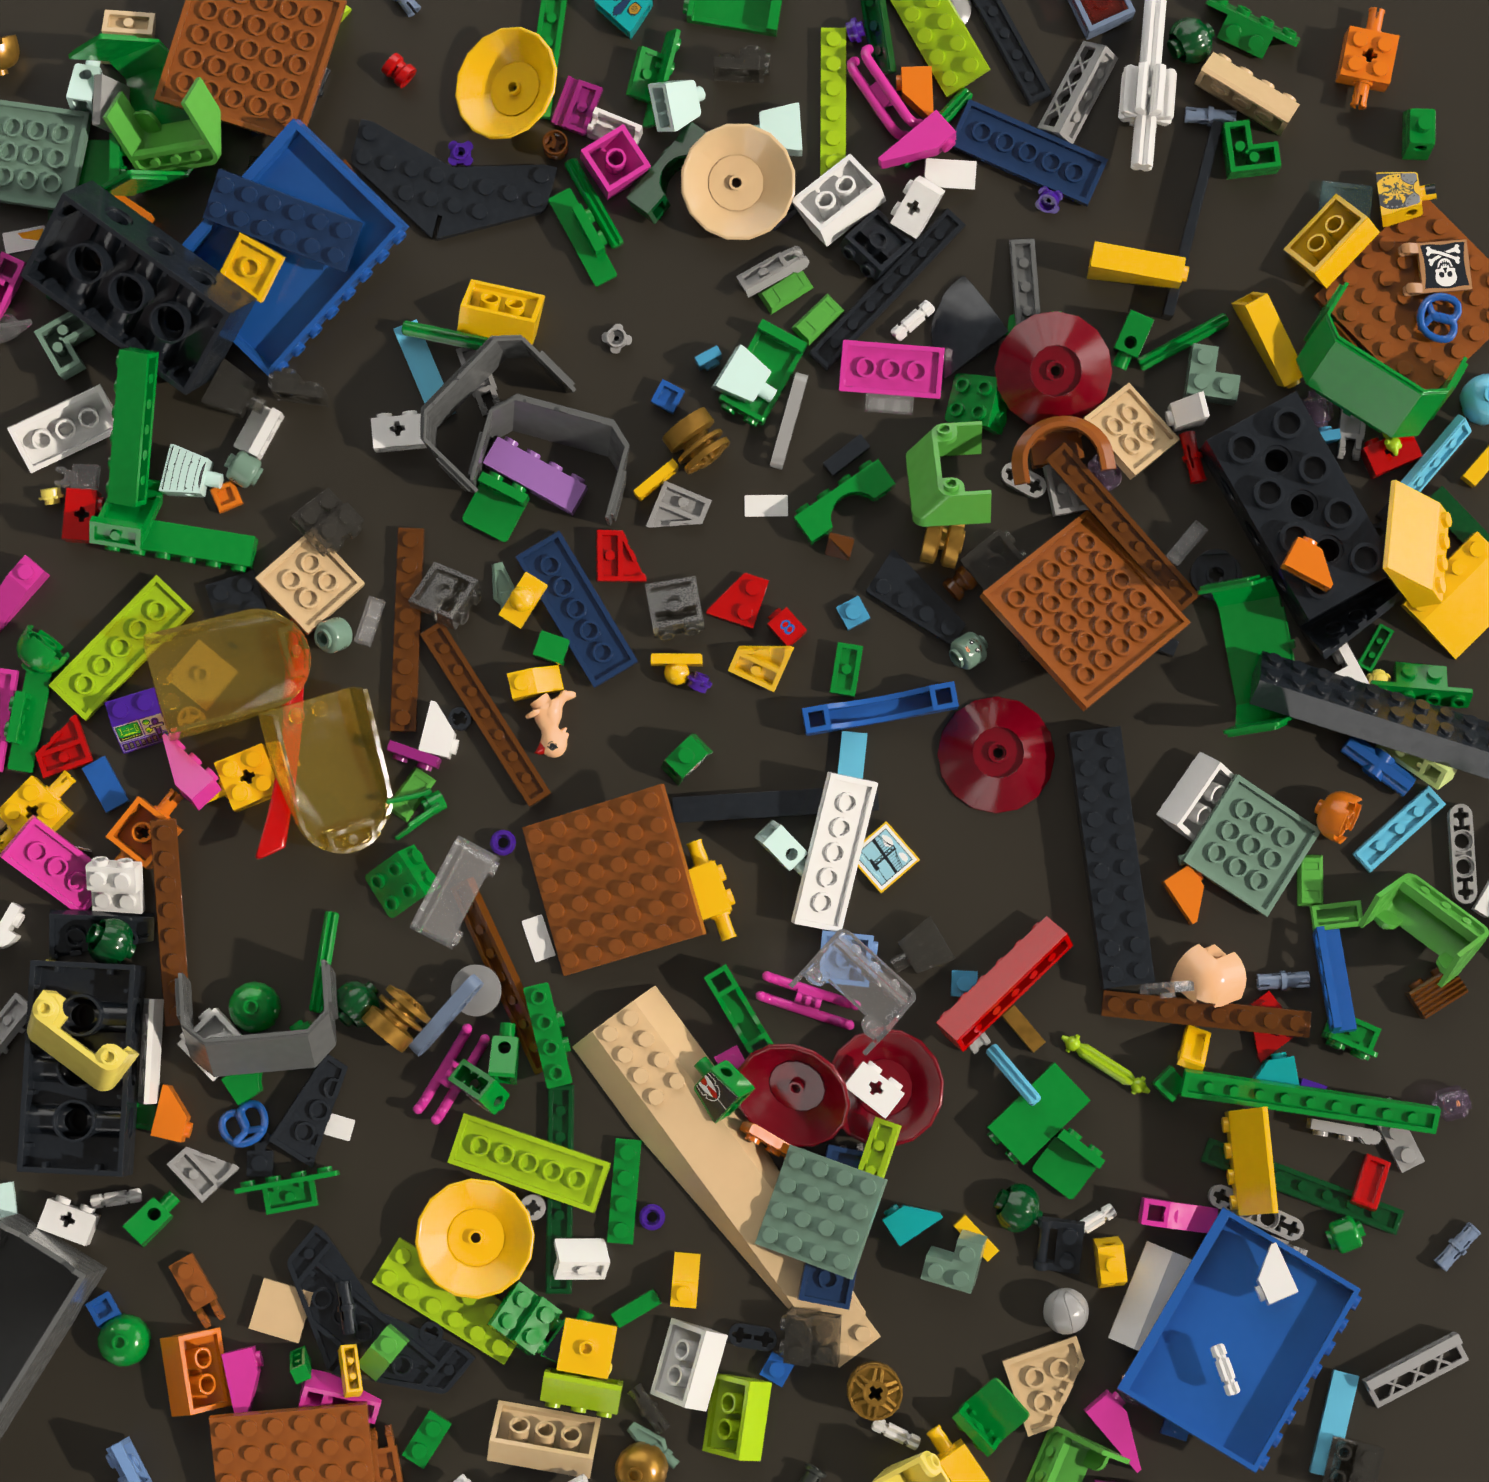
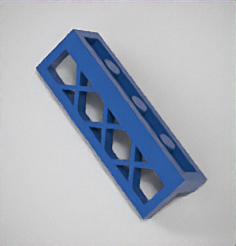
M1324 926L1316 927L1312 935L1329 1032L1336 1034L1356 1031L1357 1025L1340 930H1325Z

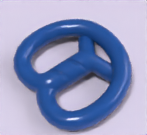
M1434 293L1424 298L1417 311L1418 330L1426 338L1437 343L1452 341L1457 335V321L1462 314L1460 301L1455 296L1447 293ZM1447 301L1454 306V313L1449 315L1435 311L1432 302ZM1427 309L1429 315L1424 319L1425 311ZM1432 321L1449 325L1450 331L1447 335H1438L1430 331L1427 326Z
M248 1100L237 1109L228 1110L221 1115L218 1121L219 1133L223 1140L233 1147L244 1148L251 1146L265 1135L269 1123L268 1114L261 1102ZM247 1109H257L261 1119L260 1126H250L245 1114ZM231 1117L236 1118L241 1132L235 1138L226 1129V1122ZM248 1134H254L253 1136L244 1139Z

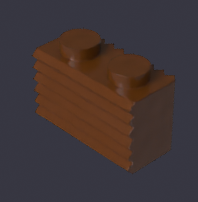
M1436 967L1430 971L1431 977L1424 981L1422 978H1419L1408 985L1410 990L1405 992V995L1421 1019H1427L1469 992L1459 975L1441 988L1437 984L1444 974Z

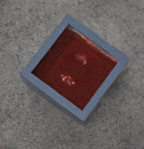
M1067 0L1086 40L1131 21L1135 14L1131 0Z

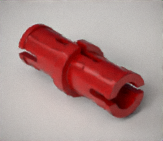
M1195 431L1179 434L1184 452L1182 459L1187 464L1190 483L1198 484L1206 481L1207 478L1205 477L1201 461L1203 454L1199 452Z

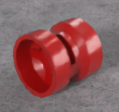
M394 53L389 57L381 69L385 76L394 79V83L399 88L405 87L417 71L413 65L406 64L399 53Z

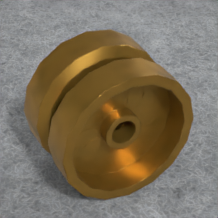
M965 524L948 525V527H926L919 561L933 564L936 560L938 549L942 550L941 565L955 569L958 555L961 554L966 533L964 531Z

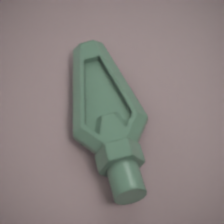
M499 562L492 565L493 599L501 605L502 610L515 587L503 563Z
M633 1422L627 1429L635 1442L642 1441L659 1447L672 1469L680 1462L672 1455L673 1452L669 1448L667 1449L666 1440L662 1436L636 1422Z

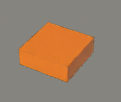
M231 480L223 483L221 489H209L220 514L244 504L236 484Z

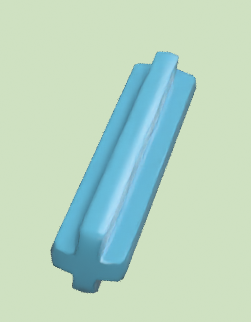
M997 1044L991 1045L986 1050V1054L1028 1104L1034 1106L1041 1100L1039 1093Z

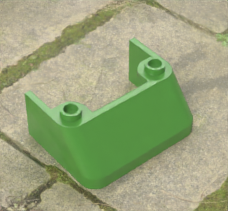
M201 77L195 79L181 102L190 120L161 125L158 118L152 112L146 110L135 111L123 91L118 92L102 117L136 170L181 171L214 165L221 156V111Z
M982 421L938 424L907 451L906 469L912 520L915 524L929 527L991 523V490L965 491L964 483L961 480L953 477L942 478L940 456L981 454Z
M1411 873L1404 874L1377 893L1358 926L1363 928L1374 920L1379 927L1386 930L1395 929L1400 926L1438 954L1439 957L1436 960V965L1439 971L1444 974L1437 984L1441 988L1459 975L1489 936V930L1483 923L1423 879Z
M1054 1426L1046 1433L1026 1482H1083L1088 1468L1100 1471L1107 1465L1109 1458L1129 1464L1130 1459L1067 1429Z

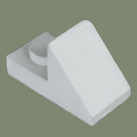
M1347 643L1331 654L1336 664H1341L1343 669L1335 672V674L1349 676L1357 681L1369 684Z

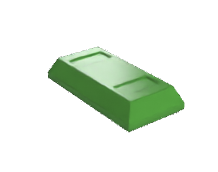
M801 271L799 273L793 272L757 294L772 315L814 287L804 272Z
M826 294L791 329L810 346L845 311Z
M415 766L393 798L422 792L428 788L431 789L436 780ZM424 797L388 804L386 809L405 822H408Z
M1306 855L1297 869V906L1322 905L1323 855Z
M1361 900L1310 906L1313 931L1316 927L1324 926L1325 930L1357 927L1363 917Z

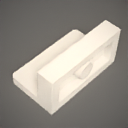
M259 402L256 403L237 437L234 447L239 450H245L261 460L285 416L273 407L270 409Z
M603 1238L555 1239L554 1247L557 1256L553 1270L555 1280L605 1279L610 1259Z

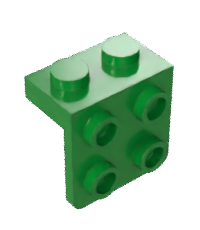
M113 133L109 134V140H88L79 186L91 180L101 186L128 170L127 166H125V157L127 155Z
M964 373L956 374L945 420L949 423L982 421V428L992 434L1002 435L1003 427L1007 422L1008 406L998 391L996 377Z
M482 471L478 479V491L474 494L462 519L464 523L501 542H507L530 500L528 494L525 493L527 489L514 482L512 485L503 482L504 478L493 471H490L489 474Z
M414 844L396 852L365 876V880L390 918L398 916L420 899L441 888L435 874L431 872L423 859V855Z
M1355 1018L1356 1031L1334 1034L1329 1032L1327 1020L1320 1036L1327 1039L1326 1045L1338 1050L1350 1049L1349 1054L1361 1060L1365 1059L1368 1061L1369 1058H1377L1378 1053L1373 1051L1382 1030L1381 1028Z
M1071 1128L1068 1131L1061 1129L1032 1166V1171L1068 1199L1075 1198L1096 1168L1100 1169L1105 1162L1101 1158L1103 1152L1092 1144L1088 1147L1080 1142L1082 1136Z
M993 1378L958 1408L952 1419L955 1421L958 1429L969 1436L976 1449L988 1457L996 1450L1004 1438L1029 1418L1030 1414L998 1378Z

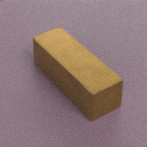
M1015 1005L1001 1015L1032 1053L1046 1043Z

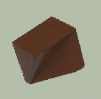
M830 533L825 554L849 561L854 539Z

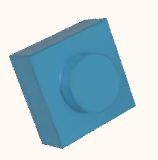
M716 345L696 356L695 363L699 371L704 368L708 371L720 364L719 360L722 359V353Z
M1331 426L1318 428L1326 444L1337 443L1341 439L1340 428L1333 430Z
M859 596L836 607L847 631L870 619Z
M952 970L950 996L960 997L968 992L977 983L978 971Z

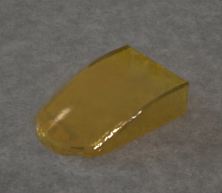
M249 609L145 634L143 647L169 741L235 724L278 709L292 701L304 687L311 667L309 645L300 628L292 620L290 621L284 616L277 614L278 612L267 609Z
M352 686L259 713V720L273 770L301 834L314 846L339 854L356 852L372 844L381 835V830L387 819L389 820L392 804H387L386 800L392 798V789L368 689Z

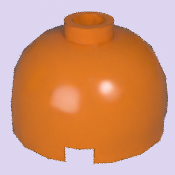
M1335 791L1329 794L1325 800L1320 799L1314 813L1318 814L1316 822L1322 835L1338 844H1342L1347 838L1343 834L1347 829L1352 831L1358 819L1362 805L1357 802L1362 801V798L1348 792Z

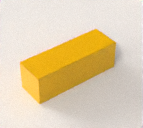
M1489 445L1460 477L1471 488L1475 487L1489 471Z
M965 1214L953 1225L959 1233L964 1229L984 1235ZM988 1238L982 1256L987 1262L999 1251Z
M357 1344L340 1345L338 1356L344 1398L359 1397L363 1392Z

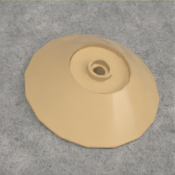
M725 124L706 132L689 149L681 169V194L689 214L706 231L726 240H750L770 232L787 215L795 195V169L787 149L770 132L751 124ZM734 178L740 180V186L738 188H735L732 185V180Z

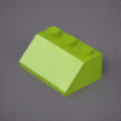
M547 1367L544 1371L540 1401H545V1406L560 1408L561 1405L571 1406L570 1410L574 1412L586 1413V1409L597 1411V1416L611 1418L612 1414H618L624 1381L584 1376Z
M717 1373L709 1401L702 1451L738 1461H761L772 1382Z

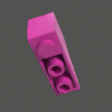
M164 733L162 738L174 783L182 796L197 810H200L221 791L220 786L216 782L219 778L209 767L206 770L200 766L202 762L194 753L191 752L188 755L184 751L186 749L185 746L176 737L172 740Z
M1141 1197L1138 1223L1208 1233L1218 1216L1219 1208Z

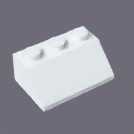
M849 154L793 198L792 204L812 232L826 246H829L883 204L886 199L880 184Z
M1199 752L1156 815L1172 829L1193 842L1234 777V774L1220 761Z
M671 1318L650 1394L684 1408L706 1412L728 1335Z

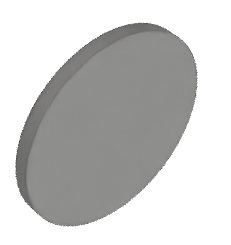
M474 964L466 966L455 975L451 985V996L471 975L475 974L484 985L464 1007L462 1012L470 1016L486 1015L500 1001L501 984L499 978L490 968L484 965Z

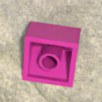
M624 124L581 149L580 152L581 161L607 200L628 188L651 168L650 163Z

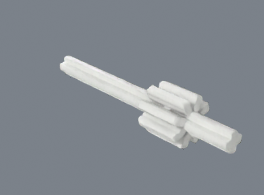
M1145 0L1140 62L1138 66L1127 65L1122 73L1118 118L1122 122H1130L1129 126L1134 127L1131 169L1152 170L1157 124L1167 126L1171 124L1174 117L1177 73L1174 69H1166V65L1161 64L1167 0Z

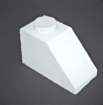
M1204 391L1170 403L1167 407L1168 411H1165L1167 425L1172 426L1173 432L1201 426L1210 416Z
M431 701L418 750L437 757L451 759V755H456L459 740L456 739L455 731L437 702Z
M1277 1243L1269 1246L1256 1281L1258 1286L1255 1287L1259 1300L1261 1302L1265 1301L1267 1306L1298 1292Z

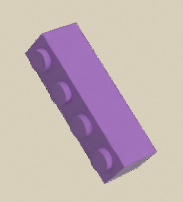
M505 436L504 440L497 437L483 461L484 467L512 483L519 484L527 489L528 492L573 516L588 491L587 485L584 484L585 480L573 473L571 476H568L562 472L563 468L552 461L549 464L541 461V456L530 449H527L526 452L517 447L519 444L509 437Z

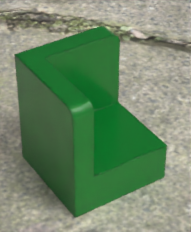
M541 630L533 656L563 667L570 641L569 639Z
M1168 1065L1151 1083L1168 1102H1173L1180 1093L1183 1079L1171 1065Z

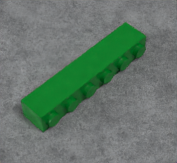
M129 347L119 349V354L116 357L118 371L117 379L114 383L116 396L115 405L112 408V418L114 421L113 430L110 434L112 446L111 455L108 459V468L110 469L109 481L106 484L108 503L130 507L147 504L159 352Z
M155 520L141 551L130 550L129 554L145 556V553L155 554V558L170 561V557L180 558V562L195 565L196 561L206 562L205 566L220 569L221 565L231 566L230 570L246 573V569L253 570L258 539L250 535ZM102 545L105 546L104 550L120 552L118 547Z

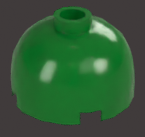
M28 625L20 635L16 648L18 657L22 661V668L31 674H34L35 671L40 674H50L57 671L69 658L68 651L63 654L61 652L63 646L56 639L41 629L36 633L32 631L34 626Z
M254 981L244 983L234 991L230 997L228 1009L231 1020L238 1028L245 1032L259 1033L274 1026L281 1011L279 996L272 987L265 983Z
M122 1314L110 1319L101 1327L98 1335V1349L102 1357L109 1363L119 1367L131 1366L141 1361L148 1353L151 1333L147 1324L140 1317Z

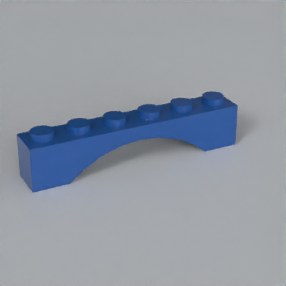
M952 681L879 697L802 708L801 712L806 736L956 710L959 704L955 683Z

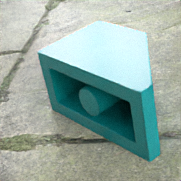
M1286 1052L1271 1054L1272 1059L1264 1060L1253 1076V1079L1299 1085L1294 1056H1287Z
M895 1204L883 1212L885 1217L882 1218V1221L898 1245L902 1246L942 1219L943 1216L937 1211L908 1205L898 1207Z

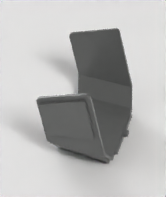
M522 335L490 336L421 407L420 439L436 458L438 466L465 492L476 493L478 489L437 449V429L507 358H532L566 393H573L576 390L573 386L575 383L543 351L539 352Z
M515 394L490 408L484 430L479 432L467 475L470 482L476 488L479 486L478 479L484 469L483 461L488 454L491 442L496 440L497 437H502L514 431L607 456L618 473L605 519L608 526H611L612 522H616L626 488V466L630 445L613 419L521 394Z
M325 959L321 960L324 1011L308 1029L208 1039L202 1038L194 1031L191 982L183 973H178V978H175L176 1013L181 1023L190 1058L213 1077L316 1068L336 1046L337 1042L335 1019H338L336 974L333 968Z

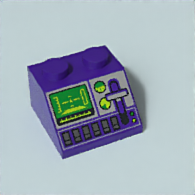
M153 687L105 702L112 729L123 754L162 743V735L164 733L173 739L158 689Z

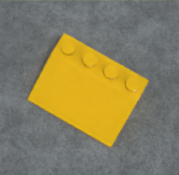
M1392 480L1383 569L1413 608L1441 604L1443 593L1446 591L1444 577L1445 571L1448 569L1446 553L1450 547L1448 530L1452 525L1451 515L1436 500L1397 480Z
M1478 531L1473 533L1447 559L1448 569L1445 571L1444 577L1446 591L1443 593L1441 604L1413 608L1406 599L1400 605L1454 659H1457L1489 627V542Z
M1268 1107L1225 1112V1117L1221 1118L1223 1133H1227L1228 1143H1224L1225 1158L1230 1160V1169H1227L1228 1185H1232L1233 1195L1229 1196L1230 1210L1235 1211L1237 1216L1278 1213Z

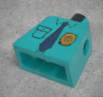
M594 0L595 8L629 39H632L653 7V0Z

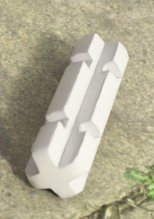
M924 300L918 306V310L915 308L900 322V326L897 324L891 329V334L896 340L902 341L907 336L908 331L911 333L925 321V316L929 317L934 313L935 308L929 301Z
M140 1188L129 1189L128 1192L122 1190L104 1193V1195L101 1193L90 1196L91 1207L95 1209L103 1208L104 1205L110 1207L128 1204V1202L137 1203L142 1201Z
M1111 1204L1101 1207V1211L1096 1210L1080 1220L1085 1222L1084 1233H1089L1103 1225L1105 1220L1113 1219L1117 1216V1213Z
M1224 1344L1212 1346L1211 1353L1213 1358H1216L1215 1364L1220 1379L1225 1384L1223 1387L1226 1395L1238 1394L1240 1388L1238 1382L1234 1380L1236 1377L1229 1357H1226L1227 1351Z
M876 1420L871 1425L873 1431L877 1433L882 1432L884 1436L902 1445L905 1443L906 1447L916 1450L921 1442L919 1436L913 1433L909 1434L907 1430L891 1422L888 1424L886 1420Z

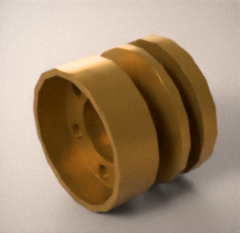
M705 407L687 415L662 437L663 442L671 453L684 449L678 462L680 464L688 462L684 467L687 474H692L710 465L720 457L721 453L730 444L727 437L717 440L723 434L721 429L708 432L714 423V419Z
M389 984L386 991L394 998L389 1000L381 994L379 999L386 1007L381 1010L372 1005L361 1019L386 1042L403 1053L413 1041L407 1029L411 1027L421 1032L423 1028L415 1021L418 1017L426 1024L431 1018L427 1015L423 1006L404 990L402 991Z
M875 1361L857 1366L850 1374L847 1382V1396L853 1410L865 1419L871 1421L884 1420L892 1416L901 1404L903 1390L896 1372L884 1363ZM874 1386L876 1389L881 1387L882 1389L879 1391L881 1396L879 1398L875 1396L869 1397L868 1395L871 1393L870 1387Z

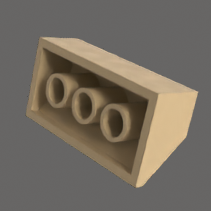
M1213 52L1194 83L1281 136L1300 105L1292 95L1280 93L1274 89L1275 87L1267 80L1257 79L1249 69L1242 66L1239 68L1231 63L1229 57L1221 53L1216 54Z
M498 1400L489 1440L487 1461L576 1477L585 1474L587 1479H590L601 1418Z

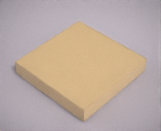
M264 1278L248 1329L299 1343L307 1316L296 1287ZM303 1290L310 1307L313 1292Z

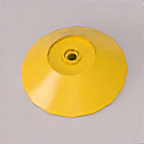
M523 27L500 28L482 37L467 53L457 75L455 97L460 116L473 132L489 139H510L529 130L545 114L555 93L557 67L552 49L539 34Z
M470 1178L448 1184L429 1199L418 1218L415 1245L420 1265L435 1285L454 1296L481 1299L502 1293L520 1279L532 1258L535 1234L529 1212L515 1193L495 1181ZM473 1233L480 1234L481 1240L479 1242L472 1241L471 1236Z

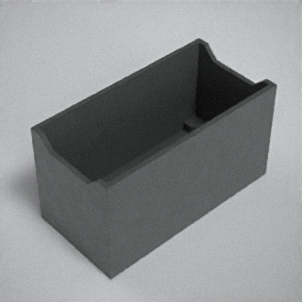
M20 1213L0 1218V1440L107 1270V1267L56 1235L38 1229V1224Z

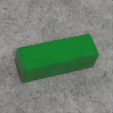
M1381 623L1377 625L1357 661L1362 671L1367 674L1372 672L1394 630Z
M653 1288L612 1312L611 1315L618 1327L621 1328L662 1302Z
M305 1345L290 1351V1372L296 1384L312 1378L311 1358Z

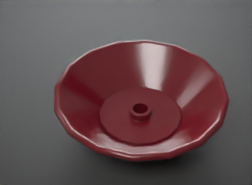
M1053 311L1034 314L1013 327L1000 345L995 372L998 391L1009 410L1026 423L1034 425L1041 420L1055 416H1073L1082 419L1086 417L1106 397L1112 376L1109 349L1097 329L1079 316ZM1053 366L1060 368V372L1056 376L1051 374Z
M998 696L974 700L955 712L942 731L937 753L941 776L953 795L973 809L995 814L1018 810L1037 798L1051 778L1055 759L1051 733L1039 714L1020 701ZM1000 749L1002 757H994L993 750Z
M877 1028L855 1035L837 1051L832 1061V1064L845 1083L862 1061L868 1064L871 1060L882 1069L880 1075L885 1079L889 1080L892 1077L903 1085L901 1091L905 1094L885 1119L847 1089L850 1107L846 1124L842 1129L847 1135L866 1144L874 1119L878 1117L902 1126L895 1146L914 1141L933 1124L942 1106L944 1079L937 1058L921 1040L902 1030ZM880 1081L877 1083L870 1082V1093L872 1095L875 1092L881 1093L879 1090Z
M770 1044L752 1052L738 1068V1071L755 1087L754 1091L739 1106L748 1122L755 1123L790 1145L796 1147L816 1146L832 1139L846 1124L850 1107L846 1083L835 1066L816 1051L795 1044Z

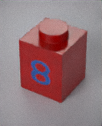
M787 607L782 611L780 608L776 609L768 617L770 622L767 624V627L784 646H792L807 633V629Z

